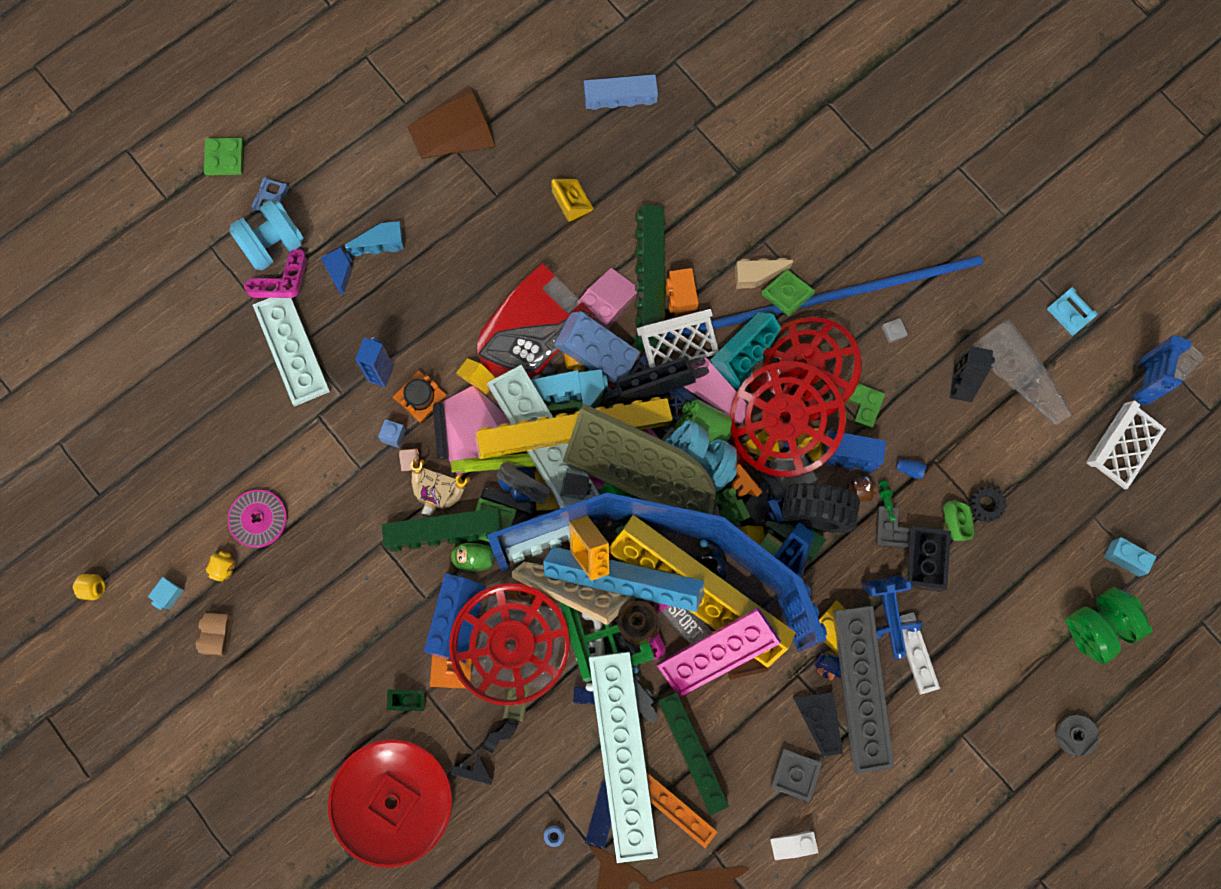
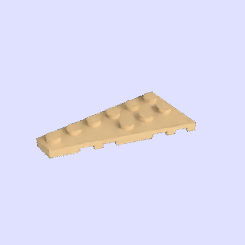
M523 562L512 571L513 579L533 587L606 625L618 616L620 609L626 603L636 599L618 593L545 577L544 565Z

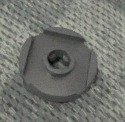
M1072 715L1065 717L1058 724L1055 738L1066 753L1074 756L1088 755L1098 745V730L1089 718ZM1074 731L1081 732V740L1074 739Z

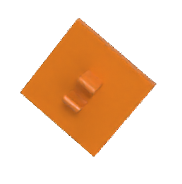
M432 655L430 687L465 688L458 679L451 660ZM467 659L466 663H459L466 678L471 682L472 660Z

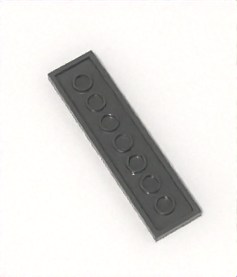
M873 606L833 611L853 771L856 774L894 768Z

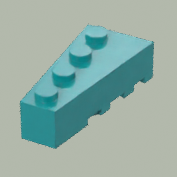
M758 312L711 359L713 366L737 391L743 382L754 373L753 368L764 357L763 352L771 346L781 330L774 314Z

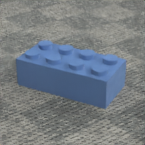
M573 312L570 314L554 344L556 348L589 370L602 369V375H606L607 381L616 385L615 382L618 379L628 376L640 353L583 312Z

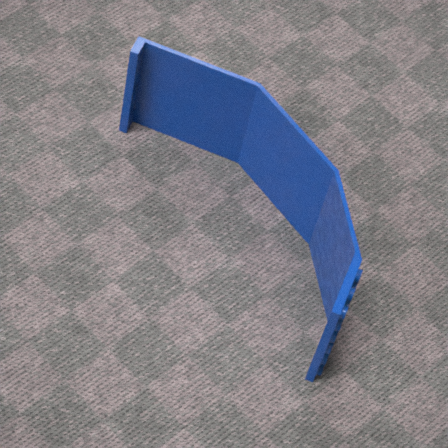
M604 493L487 535L501 572L509 570L504 556L506 555L505 548L569 526V521L588 516L593 523L604 519L627 523L632 515H634L654 530L701 540L705 539L719 545L724 553L775 592L788 627L796 632L793 641L798 653L827 640L825 637L827 635L826 628L823 623L820 624L817 617L819 615L818 608L815 603L812 604L809 597L811 591L808 584H804L802 578L721 516L612 493Z

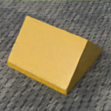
M553 179L551 181L552 193L568 222L594 209L577 179Z

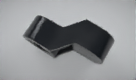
M508 718L501 731L489 734L483 749L493 754L501 740L513 737L519 723Z

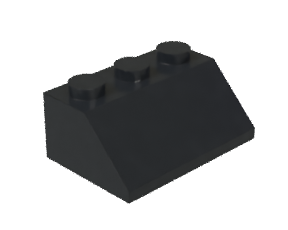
M911 526L907 580L910 581L912 587L935 592L947 590L951 531Z

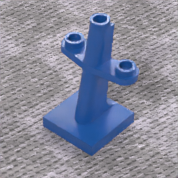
M898 575L861 582L862 589L871 596L881 595L887 625L876 627L877 639L882 638V634L889 632L893 657L895 659L906 657L902 630L909 629L910 632H917L923 626L920 620L900 621L896 593L911 590L910 581Z

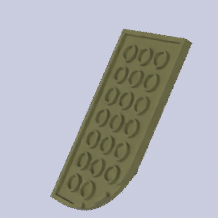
M583 404L563 462L642 500L713 514L716 506L714 484L707 471L693 457L671 444Z

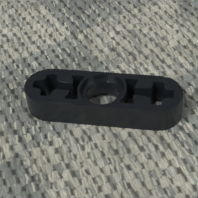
M760 455L754 457L753 459L757 462ZM766 461L764 466L771 469L768 462ZM756 469L762 481L766 483V488L775 502L783 499L784 491L776 476Z
M486 487L483 488L480 496L484 500L517 509L518 512L533 516L536 508L532 503L517 501L510 495Z

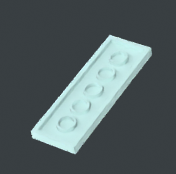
M268 298L253 304L294 407L329 393L330 390L292 298Z

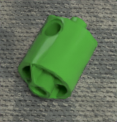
M698 399L684 404L682 408L683 415L675 425L676 430L685 421L691 420L708 432L709 443L716 439L726 442L729 440L732 425L731 416Z

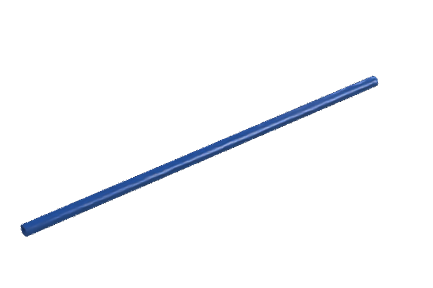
M981 256L972 257L814 295L798 309L983 264V259ZM773 305L711 320L713 329L750 321L758 312L772 313L774 315L784 312ZM705 322L699 325L697 329L699 332L707 331ZM685 327L681 335H691L692 331ZM667 332L665 336L666 341L675 338V335L671 332Z

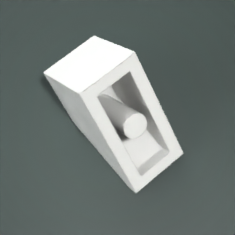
M810 830L770 839L775 860L797 858L818 853L814 832Z

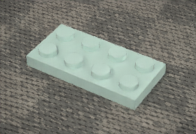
M569 526L505 548L509 562L514 561V563L523 561L525 559L524 556L530 554L537 556L542 554L546 548L562 546L561 543L565 541L570 543Z

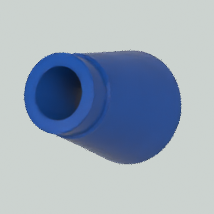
M900 459L897 470L915 479H923L927 464H923V461Z

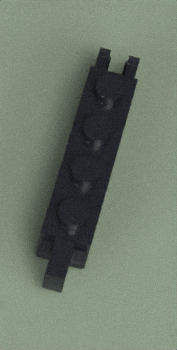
M681 357L618 379L615 382L616 387L604 393L607 405L623 403L624 406L631 405L634 401H643L696 383V379L707 375L709 369L708 367L698 368L705 364L704 357L689 360L688 357Z

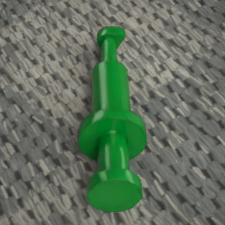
M881 481L879 483V487L882 488L879 494L880 498L884 500L885 509L889 512V519L895 522V515L892 514L893 504L891 500L893 493L891 490H888V481Z

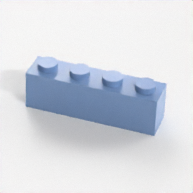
M656 75L584 80L586 109L596 110L602 107L616 108L618 106L632 107L638 104L652 105L657 103Z

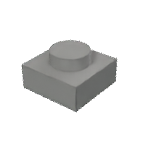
M900 318L882 325L889 343L905 338L908 335Z

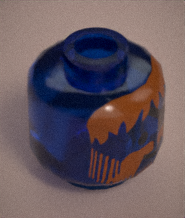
M831 651L821 652L814 665L817 667L816 672L829 681H833L836 677L840 678L839 656Z

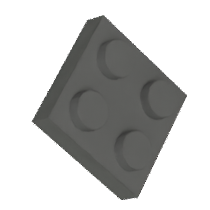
M782 749L770 788L810 802L822 763Z

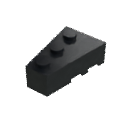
M970 346L954 363L949 398L967 402L973 401L990 369L994 367L995 357H993V350Z

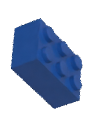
M828 430L825 435L834 440L837 432ZM844 433L839 448L824 465L835 466L836 464L842 465L844 469L852 470L859 468L862 472L872 473L883 464L886 441ZM822 443L821 457L830 448L824 443Z

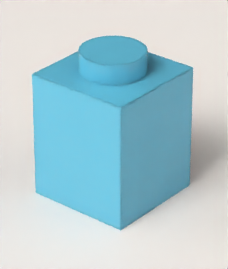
M162 577L148 597L153 600L151 604L156 608L170 610L184 590L169 579Z

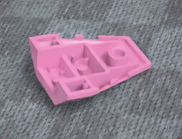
M474 385L440 402L444 404L450 463L453 460L479 458L475 434L480 428L490 427L492 429L498 428L499 425L504 423L510 424L505 414ZM456 472V474H457V476H458L459 474L463 473V474H462V476H463L464 474H466V473H468V472Z

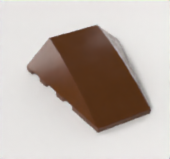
M468 86L407 127L421 159L445 156L448 153L459 154L462 153L461 151L467 150L478 151L480 148H495L486 120L473 92Z

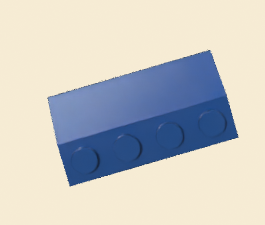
M445 574L425 645V653L450 659L449 642L454 621L464 605L476 594L485 590V585L466 578ZM482 600L469 612L476 618H478ZM465 620L458 634L457 653L469 651L470 636L474 626Z

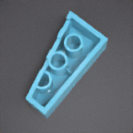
M578 370L531 380L546 406L554 402L567 404V401L570 400L581 402Z

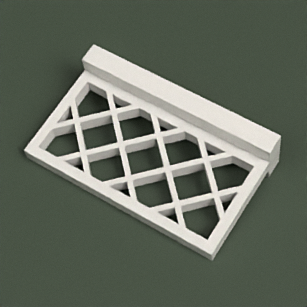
M711 309L637 328L638 336H641L650 368L655 367L654 357L656 354L664 358L662 364L672 361L669 358L672 350L681 354L679 358L688 357L689 360L717 354L719 350L710 317L713 316ZM704 322L707 328L705 335L697 330L699 325ZM685 327L692 331L689 339L681 335ZM667 332L675 335L672 344L664 339ZM695 334L703 338L699 346L691 342ZM653 336L659 340L655 348L650 346L648 337ZM679 338L686 342L683 351L675 346ZM705 341L711 343L712 352L702 349ZM662 342L670 347L666 355L658 351ZM689 345L697 349L694 357L686 354Z
M1135 400L1124 403L1086 461L1089 466L1098 468L1123 489L1129 488L1166 428L1139 408L1140 404ZM1136 414L1141 417L1142 425H1135L1134 416ZM1148 426H1153L1158 430L1155 436L1150 437ZM1143 427L1145 438L1138 439L1136 428ZM1126 429H1131L1132 440H1125L1124 432ZM1141 440H1145L1147 446L1143 452H1140L1138 442ZM1127 442L1134 443L1135 453L1128 454ZM1121 443L1123 454L1116 455L1114 447L1116 444ZM1136 455L1137 464L1131 467L1129 456ZM1117 457H1124L1126 468L1118 469ZM1107 459H1112L1113 470L1103 466ZM1126 470L1128 478L1125 482L1120 479L1119 471Z

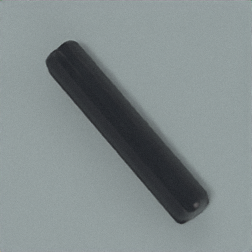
M443 403L433 404L437 458L443 460L449 457L445 409Z

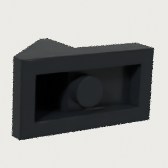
M477 755L473 771L470 770L471 766L459 763V766H453L452 775L492 785L493 779L480 755Z

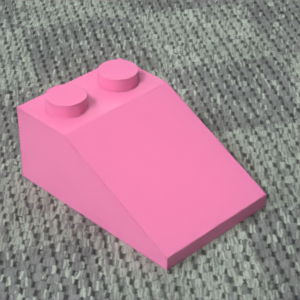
M610 268L584 293L577 302V306L583 302L595 314L591 319L608 330L637 295L635 285Z

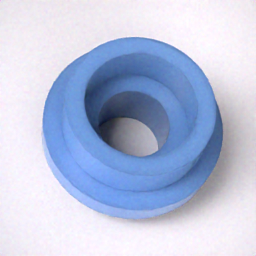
M550 826L546 829L544 833L546 844L551 847H557L562 844L564 832L559 826ZM552 832H556L558 834V838L556 840H552L550 838V834Z

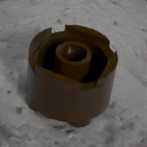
M630 601L619 611L618 628L628 642L641 646L650 643L656 638L660 630V620L651 604L645 601ZM635 621H642V625H636Z

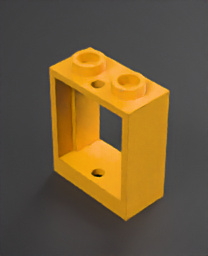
M588 516L569 521L570 553L591 581L609 575V543Z

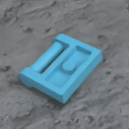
M1073 287L1047 308L1072 336L1098 315L1096 310L1093 311L1078 296ZM1069 297L1087 315L1086 318L1067 301Z

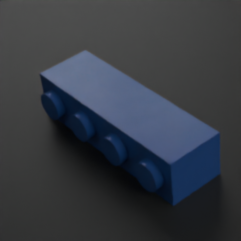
M364 338L355 360L368 382L386 387L394 366L380 340Z

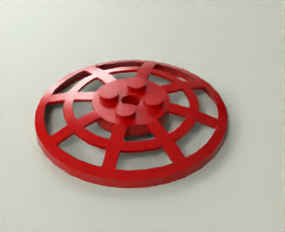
M817 317L800 318L781 325L779 333L789 328L790 334L780 339L772 348L765 349L763 354L767 355L764 367L770 365L772 357L780 359V362H806L825 373L835 385L845 389L841 395L844 403H846L855 392L862 373L861 351L851 333L842 325L832 320ZM802 323H825L820 331H797L796 325ZM833 327L837 328L847 337L852 347L840 349L835 340L827 335V333ZM814 335L815 338L810 344H800L798 336ZM791 339L793 347L785 353L777 350L783 343ZM824 339L832 346L833 350L822 353L817 346ZM854 354V370L850 382L839 378L842 370V356ZM836 358L834 373L825 371L826 360ZM779 367L778 369L779 377H792L801 380L809 372L806 369H798V367ZM769 370L764 372L763 377L750 382L753 395L757 391L756 388L772 380ZM816 375L810 385L817 383L821 377ZM786 383L782 390L783 394H789L793 387L798 388L799 385ZM826 384L818 392L823 396L831 388ZM772 386L769 389L775 395L774 388ZM806 390V396H802L801 400L804 403L808 402L809 406L816 405L817 401L814 395ZM839 408L827 410V416L831 415ZM821 412L810 414V422L821 419ZM784 413L781 416V420L789 422L791 415Z
M796 361L772 363L754 372L743 382L737 391L730 411L732 419L731 435L742 457L756 469L777 477L802 476L823 466L839 448L846 429L847 414L845 403L835 383L816 367ZM799 367L809 372L803 380L792 377L779 378L777 368ZM770 370L772 380L762 385L754 395L744 391L752 380ZM816 375L829 385L836 400L824 403L820 393L810 385ZM792 383L799 385L794 395L783 394L781 384ZM773 386L775 397L768 403L758 398L765 390ZM806 390L814 395L818 404L806 406L801 400ZM741 397L749 402L745 417L746 426L736 429L735 411ZM755 405L763 409L762 420L751 423V414ZM839 408V427L837 435L833 440L824 435L827 425V410ZM821 412V422L817 431L809 426L810 414ZM790 413L791 420L788 423H782V414ZM764 428L770 435L765 446L757 439L754 431ZM748 433L755 446L762 451L757 462L746 453L739 442V436ZM804 433L813 437V440L808 445L798 450L796 439ZM779 440L788 442L790 452L781 453L772 449L776 441ZM819 441L830 447L819 460L809 466H803L801 456L812 450ZM769 456L780 459L793 458L796 470L779 471L764 465Z
M507 583L495 585L476 594L460 610L450 634V659L458 679L476 697L496 705H522L544 695L561 677L569 657V629L558 606L543 592L522 584ZM504 591H522L536 596L531 607L520 603H507ZM496 593L498 606L488 610L480 619L469 613L481 600ZM543 601L555 612L562 628L551 631L546 620L537 612ZM509 609L522 610L527 612L522 622L513 621L510 619ZM501 612L503 622L494 628L485 624L486 620L492 615ZM534 617L540 622L545 633L534 636L528 628ZM465 620L474 626L470 636V651L457 653L458 634ZM481 630L489 635L487 647L476 649L477 636ZM564 636V654L557 670L548 663L552 655L553 639ZM513 639L516 641V648L509 651L506 648V643ZM547 641L544 660H541L534 655L537 643ZM489 655L490 659L495 663L489 673L483 669L478 657ZM472 660L475 669L484 678L478 688L474 687L466 678L459 661ZM528 662L539 667L532 675L522 679L521 667L525 666ZM502 668L512 670L514 681L498 680L496 676ZM543 671L553 677L541 690L525 697L523 685L534 681ZM491 683L500 687H515L517 699H498L484 693Z

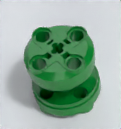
M1114 586L1097 598V607L1101 615L1089 607H1083L1065 618V622L1079 651L1102 665L1116 658L1121 652L1117 636L1127 643L1134 644L1153 632L1139 599Z

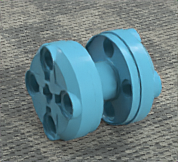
M269 199L259 207L267 220L266 222L252 230L244 218H241L230 224L229 229L230 234L253 267L262 271L274 263L265 249L281 240L286 249L291 252L302 246L304 239L280 202Z
M691 420L685 421L682 426L665 440L666 443L687 452L702 465L710 476L716 492L732 481L737 473L736 448L720 439L709 443L708 432Z

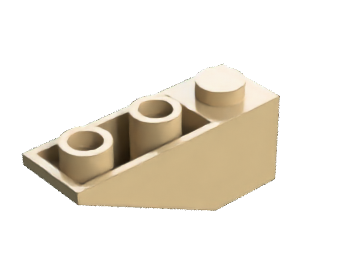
M762 258L758 261H751L750 259L737 261L735 266L736 289L760 286L782 274L785 270H789L793 260H787V258H779L777 260Z

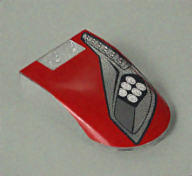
M542 263L518 285L482 328L477 343L479 360L495 378L522 365L530 380L536 379L548 364H553L564 354L554 344L570 314L573 312H583L594 321L595 314Z

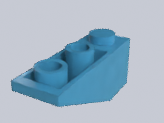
M400 221L380 223L345 244L348 254L360 256L362 253L379 254L381 251L397 252L400 249H404Z

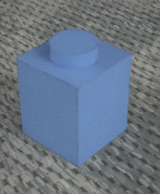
M385 419L378 438L382 443L400 448L406 429L401 424Z

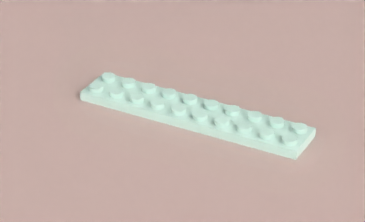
M630 651L589 657L617 863L658 858Z

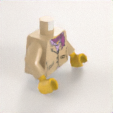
M414 458L411 462V468L413 469L411 483L417 500L424 504L421 512L422 515L432 517L435 508L445 510L446 507H451L461 499L465 489L464 485L470 481L469 476L464 482L461 479L463 473L454 479L425 468L420 470L424 465V460L421 459L420 466L415 464Z

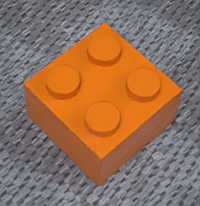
M692 268L670 271L665 285L666 296H669V314L672 313L674 319L696 313L698 298Z

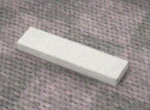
M914 612L900 616L901 622L916 620ZM903 629L906 656L919 694L940 689L921 632H910L909 629Z

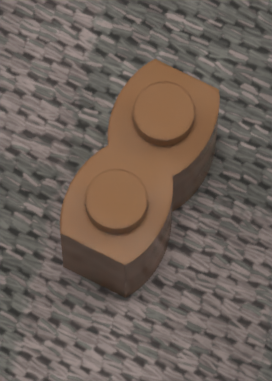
M204 613L199 621L201 635L196 640L198 653L226 656L232 616Z

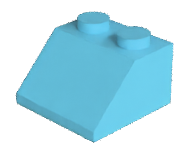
M602 369L579 372L582 403L595 409L605 398L604 393L608 391L607 377L602 375Z

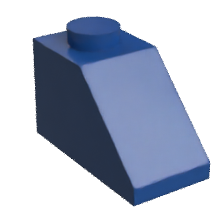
M339 248L321 257V260L339 293L342 295L345 293L352 272L350 266L352 260L348 252L343 253L342 249Z

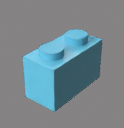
M1120 537L1111 542L1104 558L1139 577L1149 573L1156 556Z

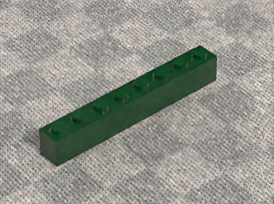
M644 204L635 213V221L637 222L635 239H637V246L635 248V256H637V263L635 265V273L637 274V281L635 283V291L637 292L635 327L637 328L665 321L664 207ZM637 332L635 337L637 350L639 352H646L642 337L638 336ZM653 336L648 337L650 346L655 348L659 340ZM663 342L658 350L660 352L665 349Z

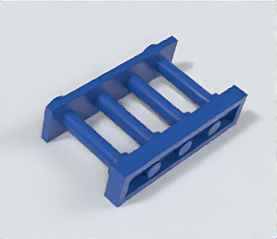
M1172 335L1141 357L1139 365L1147 369L1143 387L1131 395V399L1136 400L1139 404L1149 405L1181 385L1183 380L1174 378L1179 355L1191 348L1192 341Z

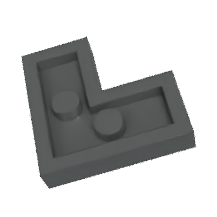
M879 506L877 509L876 546L909 549L911 528L898 527V508L892 509V514L895 515V522L889 519V512L885 507Z

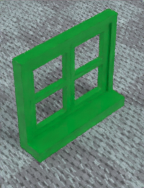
M561 602L560 606L569 629V636L582 679L585 682L592 681L589 662L591 654L587 643L609 636L613 652L618 653L613 634L619 633L620 630L618 625L610 627L609 624H605L606 629L585 636L578 614L579 611ZM635 621L636 625H642V621ZM650 643L641 645V652L630 656L632 667L655 659Z

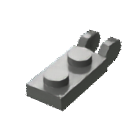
M508 462L501 465V470L497 473L498 479L536 502L544 503L551 490L549 487L516 470L515 466Z

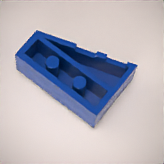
M798 523L774 557L802 578L815 534L801 523Z

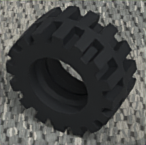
M985 486L976 490L971 495L968 506H970L975 519L978 518L981 522H990L1004 514L1006 511L1004 509L1007 507V504H1005L1006 497L1003 498L1004 494L1002 492L999 493L998 488L993 489V486ZM983 497L992 499L995 505L993 511L987 512L983 510L980 504V500Z

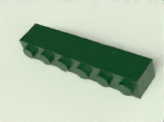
M498 508L382 524L383 546L390 550V552H400L402 548L409 547L410 550L420 549L421 545L437 547L442 542L457 544L460 543L459 540L467 539L468 542L478 541L479 537L486 536L488 539L487 535L503 530L501 511Z
M677 692L659 700L657 703L708 814L713 815L728 808L727 800Z

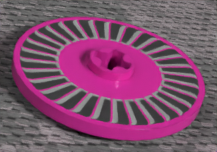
M248 491L240 495L231 505L227 518L228 528L232 536L245 546L252 548L268 546L281 536L286 527V508L283 502L269 491ZM255 515H260V519L262 520L260 522L256 521L254 523L255 519L253 517Z

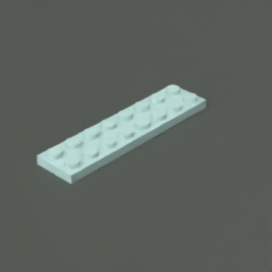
M522 365L488 382L489 389L511 425L518 424L522 420L533 422L537 421L540 417L553 418ZM568 444L528 450L529 456L545 483L551 489L550 491L561 509L599 495L590 478L589 483L592 484L590 495H586L584 500L560 495L566 472L589 477L586 472L563 462Z

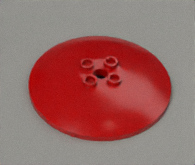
M402 740L374 742L353 753L336 773L328 797V817L332 831L340 845L357 860L382 868L404 866L425 856L442 838L452 811L451 786L441 764L424 748ZM391 796L397 800V806L394 809H390L386 805V800Z

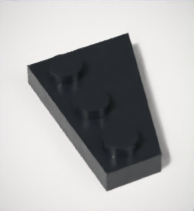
M833 693L793 698L822 756L843 754Z

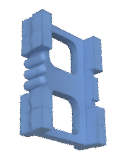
M264 177L260 185V192H258L259 195L255 197L251 206L252 210L261 211L259 207L263 200H277L281 204L283 197H286L289 190L287 184ZM269 184L280 186L277 194L267 192Z

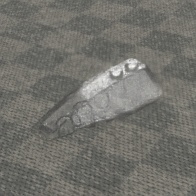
M1010 319L1001 323L973 344L975 347L993 350L995 363L992 371L999 378L1004 379L1013 390L1015 389L1023 395L1025 400L1035 405L1037 410L1055 425L1072 415L1069 406L1053 379Z

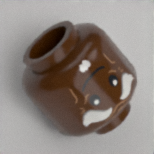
M853 477L851 482H848V491L857 494L860 502L871 501L873 494H877L876 483H872L870 477Z

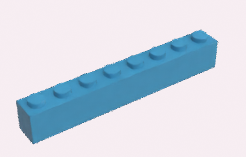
M552 547L543 561L545 577L697 612L704 597V581L614 560H609V575L591 581L570 553V550Z

